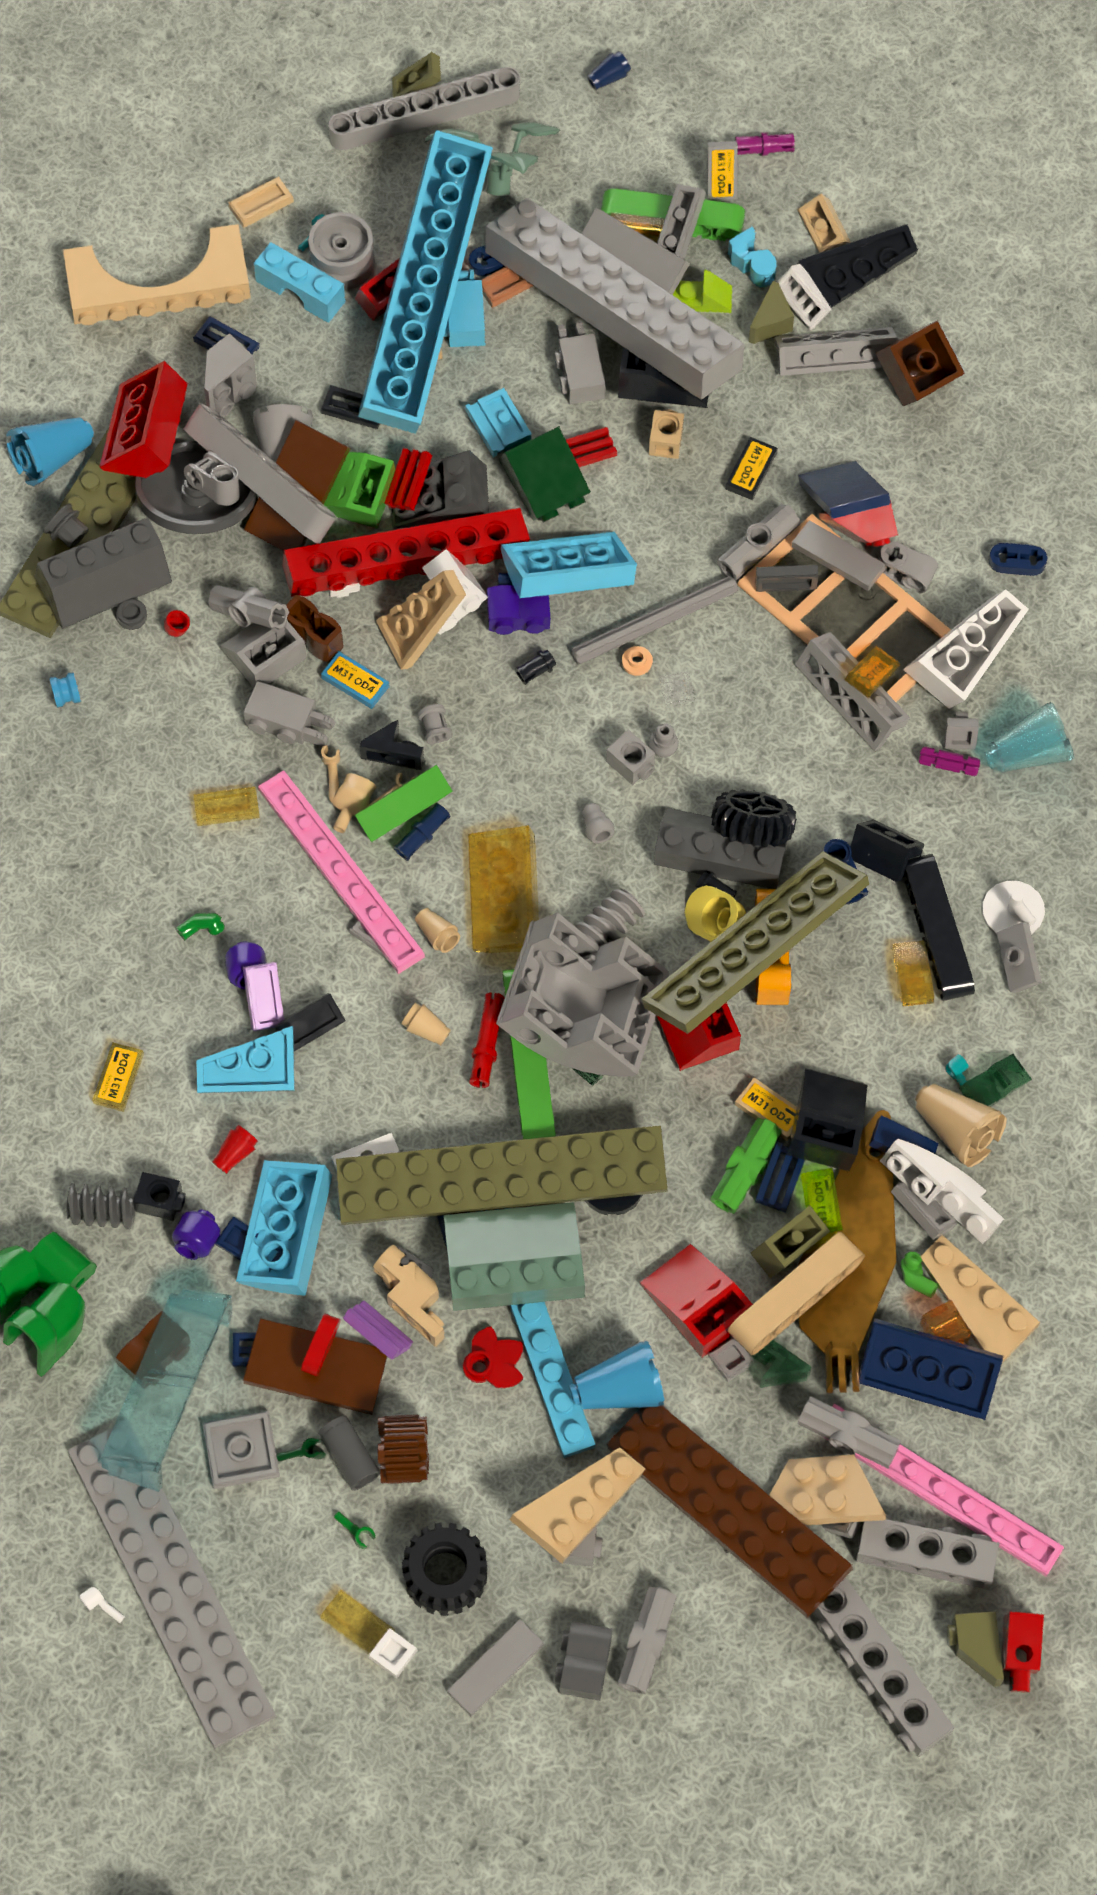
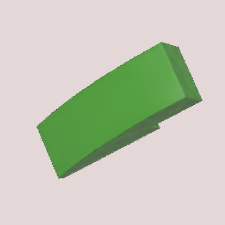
M436 764L356 813L355 817L370 841L373 842L450 794L453 790Z

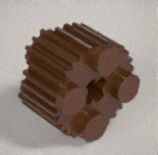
M419 1414L378 1417L379 1436H381V1443H378L381 1483H416L427 1480L429 1474L427 1417H420Z

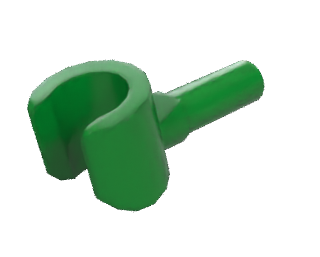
M340 1512L335 1514L334 1519L355 1536L354 1541L357 1547L361 1549L367 1548L359 1540L361 1533H367L375 1540V1532L371 1528H359Z

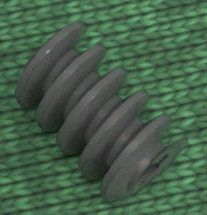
M71 1183L67 1198V1219L71 1217L73 1225H79L82 1218H84L86 1226H92L95 1219H97L99 1227H105L110 1219L112 1228H118L123 1220L125 1229H131L135 1220L136 1211L133 1200L136 1191L133 1197H129L127 1188L123 1187L120 1196H116L114 1187L110 1186L107 1195H103L101 1186L97 1185L94 1193L90 1194L88 1184H84L81 1192L77 1193L75 1183Z

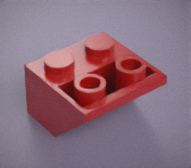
M727 1002L688 1034L656 1015L679 1071L739 1050L741 1034Z

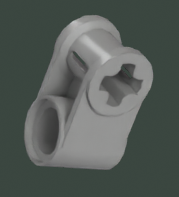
M207 452L203 459L196 464L185 466L184 474L189 484L210 497L215 503L226 506L238 501L240 497L238 470L219 458L214 452Z
M898 542L884 545L878 559L885 563L883 573L909 590L911 588L916 589L915 592L919 594L927 591L938 568V563L933 557L919 553Z

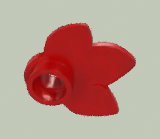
M486 1327L477 1332L473 1337L472 1352L463 1361V1372L472 1382H489L496 1388H509L518 1385L523 1380V1375L514 1366L521 1358L524 1344L511 1339L497 1341V1335L493 1327ZM482 1362L486 1368L482 1372H477L473 1369L474 1364Z

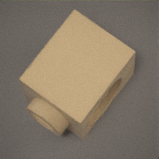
M654 410L649 455L679 459L684 425L683 413H677L673 410ZM663 431H670V432H672V433H671V434H664V433H662V432H663Z

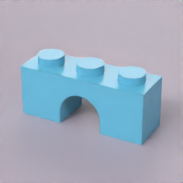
M272 242L269 243L254 262L256 282L281 295L285 288L293 291L303 301L305 310L328 323L345 303L344 283Z

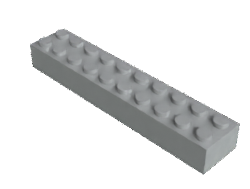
M525 198L486 225V253L699 399L705 398L742 370L743 342L529 198Z

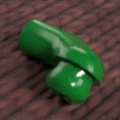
M196 913L176 927V931L185 941L200 929H208L211 935H217L225 929V925L221 921L222 917L217 913Z

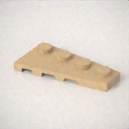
M454 570L442 571L424 584L422 590L418 593H412L406 598L407 601L401 605L394 606L389 610L390 613L388 615L381 616L376 620L401 670L411 668L466 596Z

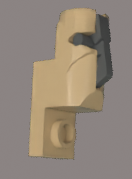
M392 1245L378 1258L373 1266L374 1271L391 1290L387 1294L388 1305L434 1347H437L445 1338L444 1323L433 1312L426 1313L439 1298L436 1282L432 1279L433 1268L400 1246Z

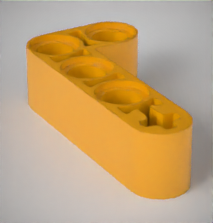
M756 889L755 906L776 889ZM789 951L756 977V1005L789 1004L791 991Z

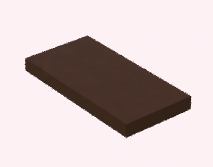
M296 420L276 464L324 505L351 447ZM260 497L244 528L250 534L283 551L303 547L308 539Z
M260 1318L243 1384L373 1415L387 1361V1356L376 1346L335 1337L321 1371L316 1377L301 1371L315 1331Z

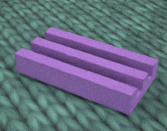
M366 1301L355 1305L353 1309H348L343 1317L349 1325L392 1360L406 1352L413 1343L409 1337Z

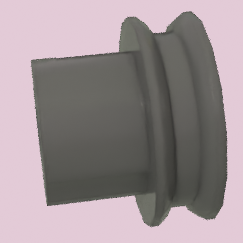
M69 503L51 518L43 532L45 534L49 533L52 541L59 538L71 549L83 539L89 528L77 518L80 512L78 510L74 511L72 504Z

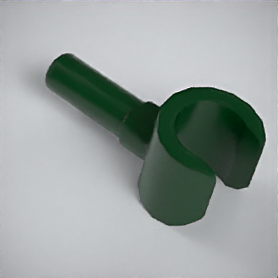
M308 1438L303 1442L302 1447L277 1453V1460L279 1462L303 1456L312 1459H322L326 1453H313V1447L315 1444L322 1443L323 1441L321 1439Z

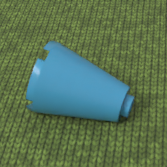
M80 417L15 427L7 432V436H11V442L6 443L7 450L18 474L20 475L24 471L30 479L25 482L28 485L35 486L90 446L94 432L90 423Z
M648 1340L639 1342L575 1376V1384L569 1385L574 1405L580 1403L582 1409L639 1408L664 1405L662 1384L658 1368L656 1369L653 1360H650L654 1358Z

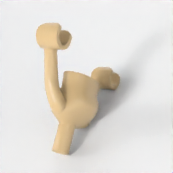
M324 745L321 749L322 762L328 767L329 800L341 811L333 827L337 832L344 833L352 816H355L356 813L402 786L400 782L403 775L398 773L395 779L396 785L370 803V798L376 789V785L362 776L347 773L343 784L339 788L337 764L340 761V751L338 749L335 756L327 757L328 745Z

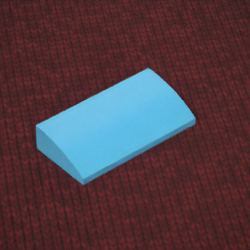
M615 532L501 545V552L508 575L520 598L634 585L637 564Z
M264 1160L236 1281L239 1284L273 1292L306 1296L333 1176L325 1165ZM282 1248L283 1254L280 1257V1259L278 1261L271 1262L275 1255L278 1253V1251L275 1249Z

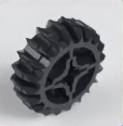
M744 789L740 791L730 790L717 796L711 814V825L714 826L715 831L721 833V836L729 837L732 842L738 841L743 845L750 844L753 847L755 845L763 847L771 845L776 847L779 844H786L792 838L797 820L796 811L786 800L778 799L776 795H768L765 792L746 791Z

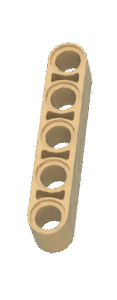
M842 1232L837 1233L742 1313L731 1324L728 1333L750 1355H755L852 1273L863 1261L865 1254Z

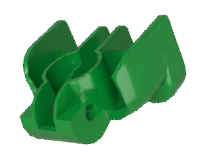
M51 1232L46 1235L31 1252L18 1245L0 1250V1326L21 1305V1299L31 1290L38 1286L45 1289V1292L30 1307L19 1308L5 1322L3 1343L7 1346L12 1344L23 1332L32 1340L38 1352L37 1374L40 1377L45 1375L70 1349L82 1331L86 1306L77 1290L95 1273L97 1267L95 1262L57 1232Z

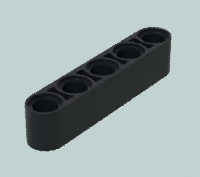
M933 854L910 858L903 877L906 876L907 881L904 882L911 905L915 904L916 907L913 911L920 933H924L925 936L922 937L928 959L933 962L931 969L937 988L942 991V994H939L942 1001L973 995L975 987L972 973L936 859Z

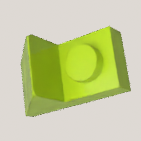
M704 270L703 281L681 280L673 293L674 297L697 312L731 313L732 285L708 270Z

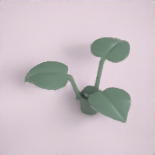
M536 122L513 124L511 130L517 131L518 134L512 152L491 153L490 158L499 162H492L491 168L487 169V193L492 195H509L513 169L524 174L531 165L538 162V156L518 152L523 137L527 135H555L560 132V128ZM462 129L440 130L481 143L480 139H478L479 134ZM434 133L425 138V143L432 139Z

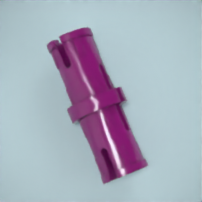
M764 132L759 136H735V141H737L738 155L762 153V156H768L769 153L794 152L795 150L793 147L795 146L793 133L768 135L767 132Z

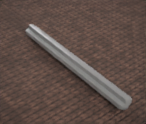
M732 576L719 580L572 649L573 658L578 664L594 659L737 593V583Z

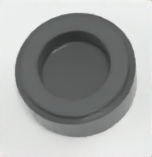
M129 599L120 603L116 609L117 621L121 627L128 630L142 627L147 620L145 605L137 599Z

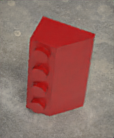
M165 361L120 384L99 466L103 471L147 478L157 472H163L169 466L188 383Z

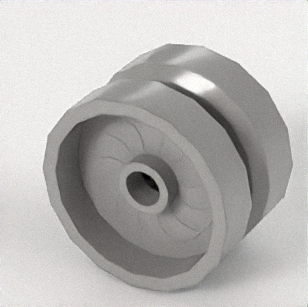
M346 212L327 214L317 220L311 228L308 238L310 264L344 283V290L355 288L364 283L373 272L375 263L373 235L369 225L364 219Z

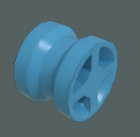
M74 672L67 673L66 677L60 679L57 677L49 678L57 708L63 707L66 702H81Z

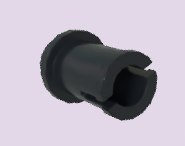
M539 650L537 651V656L517 666L515 671L523 684L526 685L544 672H552L556 662L548 650L543 652Z
M705 871L695 885L696 888L706 885L715 887L730 894L733 898L737 895L736 890L715 878L714 872L709 874Z

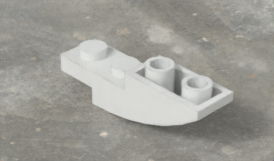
M897 1139L880 1160L927 1205L934 1200L938 1202L982 1244L992 1236L1004 1220L1002 1216L982 1199L983 1195L987 1192L982 1186L956 1166L926 1149Z

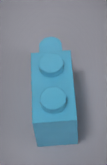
M474 269L461 270L444 334V337H449L450 347L485 346L482 280H474Z

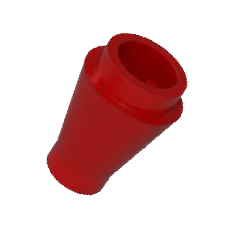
M238 1125L234 1130L230 1129L212 1163L227 1174L234 1166L256 1150L254 1146L258 1140Z

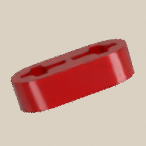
M326 1313L323 1315L304 1358L301 1371L316 1377L319 1375L338 1331L340 1319Z

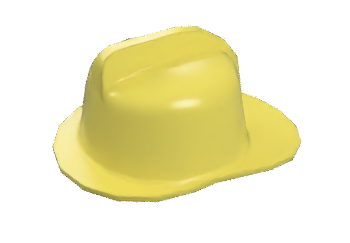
M707 885L697 888L690 895L685 907L688 928L694 934L710 942L746 914L743 905L730 894Z

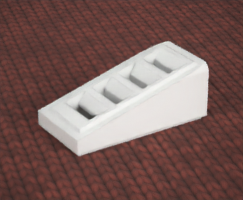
M801 264L791 266L777 281L789 306L810 330L814 329L832 310ZM797 281L798 285L793 289L791 285ZM804 289L806 293L799 298L797 294ZM810 297L813 301L805 307L804 303ZM818 306L820 310L812 318L810 312Z

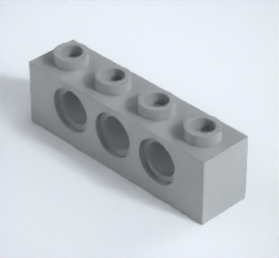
M886 1515V1520L863 1522L856 1562L989 1590L993 1582L999 1543L993 1542L991 1537L982 1534H972V1537L959 1535L958 1531L953 1528L939 1527L936 1530L926 1528L925 1524L920 1521L906 1520L905 1523L893 1521L891 1516ZM889 1536H897L902 1540L903 1546L893 1549L887 1545L885 1539ZM930 1543L936 1548L937 1553L932 1556L924 1555L920 1551L919 1545ZM956 1550H963L969 1555L970 1561L960 1563L954 1559L952 1553Z

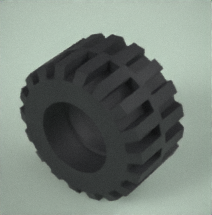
M442 1523L434 1524L435 1529L429 1530L428 1526L421 1529V1535L419 1537L414 1535L410 1539L411 1545L409 1547L406 1546L404 1560H402L404 1585H406L409 1597L414 1598L415 1604L418 1607L425 1606L428 1613L434 1614L436 1610L441 1611V1616H448V1611L455 1610V1614L463 1612L462 1608L466 1605L468 1608L472 1607L475 1604V1598H480L483 1594V1587L487 1583L488 1571L486 1552L484 1547L480 1546V1540L477 1536L474 1535L472 1537L470 1535L469 1529L463 1527L462 1530H459L454 1523H449V1527H442ZM441 1553H450L458 1556L465 1564L464 1575L457 1582L450 1585H439L432 1582L425 1575V1566L432 1557Z

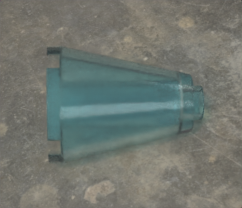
M1052 702L1044 704L987 744L989 750L985 751L984 755L990 769L997 768V771L1001 773L1068 762L1075 758L1070 740L1066 737L1064 725Z

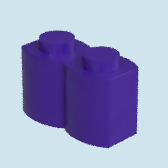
M499 585L487 588L489 631L500 635H507L517 630L537 634L550 629L549 595L520 598L514 586Z

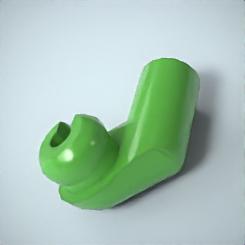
M912 1251L906 1253L900 1266L904 1283L908 1287L932 1298L938 1288V1283L923 1275L920 1254Z

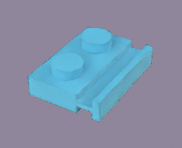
M504 388L478 399L472 405H465L467 415L493 457L497 456V453L501 451H509L532 439V433Z

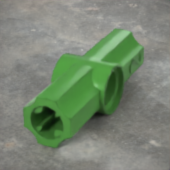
M757 1118L743 1144L736 1147L726 1165L724 1176L711 1196L710 1201L718 1208L727 1213L735 1214L745 1199L751 1185H756L758 1182L756 1178L758 1174L762 1175L768 1162L767 1158L782 1133V1130L775 1123L766 1118Z

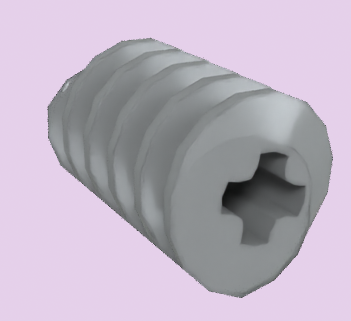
M625 889L613 890L610 895L611 898L606 897L603 899L602 906H596L593 909V914H588L584 917V923L579 922L575 925L576 928L598 946L607 944V938L612 941L619 939L615 932L616 930L626 934L628 930L624 924L625 921L632 926L637 924L633 916L634 913L641 918L645 916V911L638 900Z

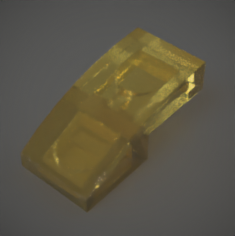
M924 940L892 944L902 1006L934 1003L932 978Z

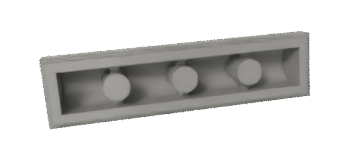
M680 184L676 185L657 244L684 260L707 194L703 189Z

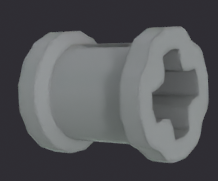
M441 704L429 705L418 712V718L420 721H423L427 733L425 735L426 742L430 745L448 741L452 737L451 728L447 727L444 718L446 711Z

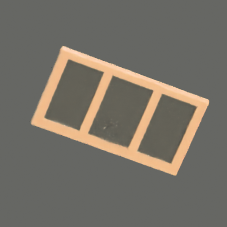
M811 514L741 578L737 585L807 645L811 639L831 632L862 666L871 658H875L891 671L878 684L897 702L917 683L903 669L951 629L884 573L867 591L792 548V541L809 520L841 538L814 514ZM818 565L816 590L756 591V567Z

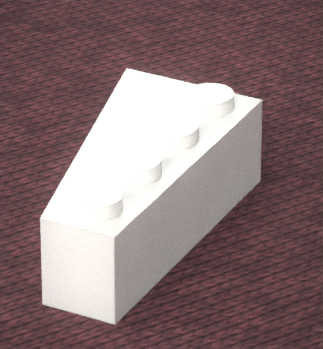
M1004 590L988 599L903 670L947 708H951L966 700L1029 609L1010 592Z

